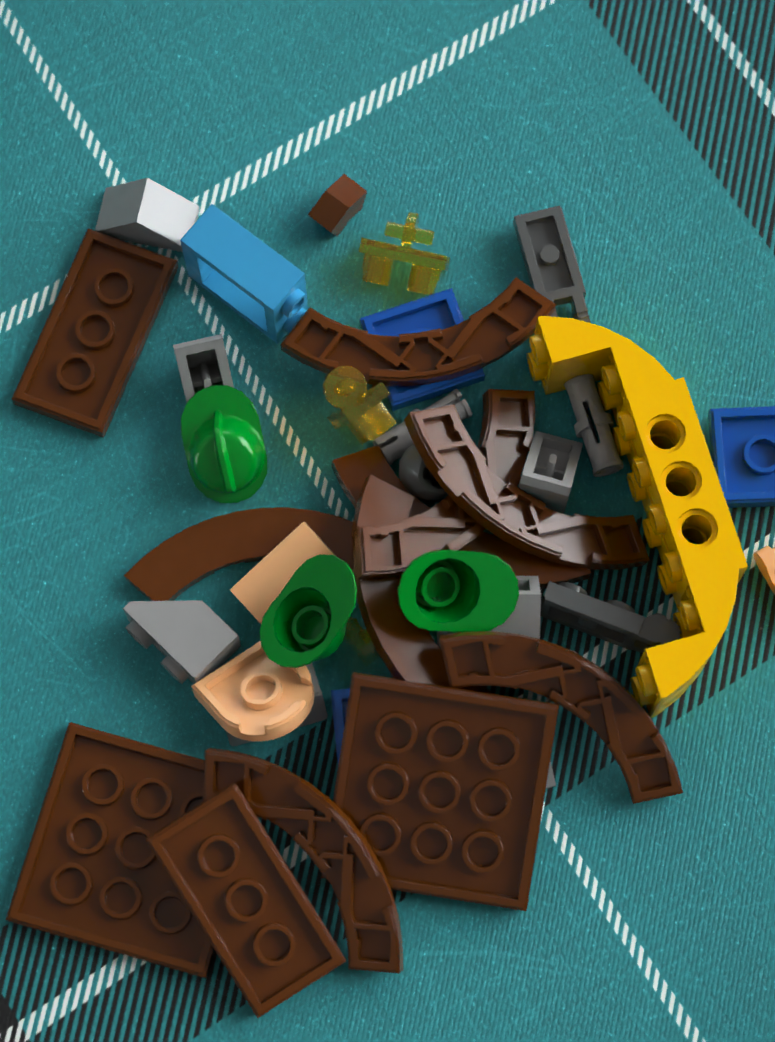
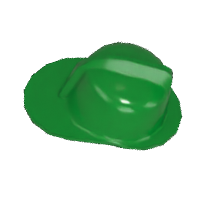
M212 385L198 391L186 403L181 416V435L192 480L196 488L207 498L217 502L238 503L248 499L262 487L267 474V454L259 416L254 404L242 391L228 385Z
M436 550L420 555L411 561L402 573L397 590L399 607L405 618L418 628L430 631H490L508 619L515 610L519 597L518 579L510 565L492 554L460 550Z
M320 554L306 560L295 571L279 596L271 603L262 619L260 628L261 646L270 660L281 667L298 668L311 664L313 661L327 658L339 648L344 640L346 623L355 607L357 596L355 575L345 561L335 555Z

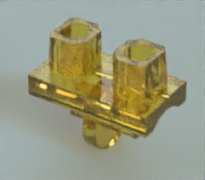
M414 212L408 213L405 225L387 221L384 235L402 239L401 246L362 238L359 252L365 254L363 260V281L389 286L394 261L412 264L407 290L426 295L434 294L440 280L441 271H448L450 257L413 249L414 242L432 246L435 231L417 228L419 214Z
M351 366L337 367L331 370L325 377L323 394L333 407L340 409L327 417L335 429L347 425L360 444H364L367 441H374L397 423L381 402L390 395V392L382 382L367 388V382L363 374Z

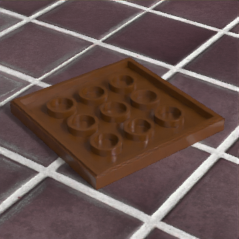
M353 672L333 802L351 819L365 837L380 862L392 890L527 911L559 708L558 704ZM322 872L321 878L327 879L324 872Z
M69 722L5 920L206 979L215 949L146 841L147 837L203 803L205 760Z

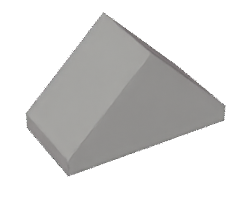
M144 178L105 189L95 231L123 241L183 252L180 240L197 221L200 209L197 204L149 178Z
M222 334L173 345L186 402L198 391L212 385H228L234 388Z
M535 431L519 488L546 503L545 507L564 514L583 443Z

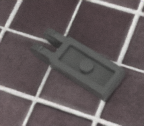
M561 206L514 216L513 225L531 288L555 303L556 306L571 303L573 319L590 323L584 300L586 290ZM556 308L551 317H558Z
M549 581L541 601V617L642 654L647 648L681 638L680 634L682 631L679 629L680 626L677 625V621H672V618L667 619L666 616L659 613L645 618L636 614L635 610L626 603L617 600L604 602L587 595L585 589L573 583L561 582L556 584Z

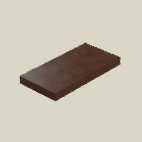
M88 228L12 397L14 405L104 438L179 267L177 260Z
M235 782L146 838L147 843L257 1018L347 961Z

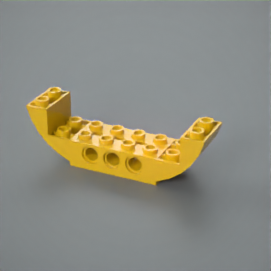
M540 316L537 317L534 336L529 337L531 352L526 354L532 379L534 382L542 381L546 395L565 390L564 384L568 380L580 375L593 374L595 381L602 380L597 383L598 394L600 395L604 410L612 409L617 427L612 428L619 456L627 455L632 470L631 473H627L629 489L635 502L642 500L647 518L642 520L644 535L650 548L657 547L663 564L657 568L660 584L665 595L673 594L678 612L673 613V621H677V625L680 626L679 629L682 631L680 634L681 638L645 649L635 669L636 676L631 677L634 697L641 706L646 705L649 716L653 718L678 700L701 673L727 628L736 600L737 585L748 568V564L684 377L674 379L653 356L630 339L603 326L573 318ZM686 538L693 540L697 544L690 543Z

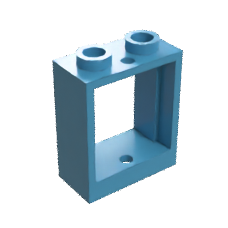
M211 204L181 238L180 242L188 277L278 344L287 333L289 334L306 313L308 302L305 273L215 205Z

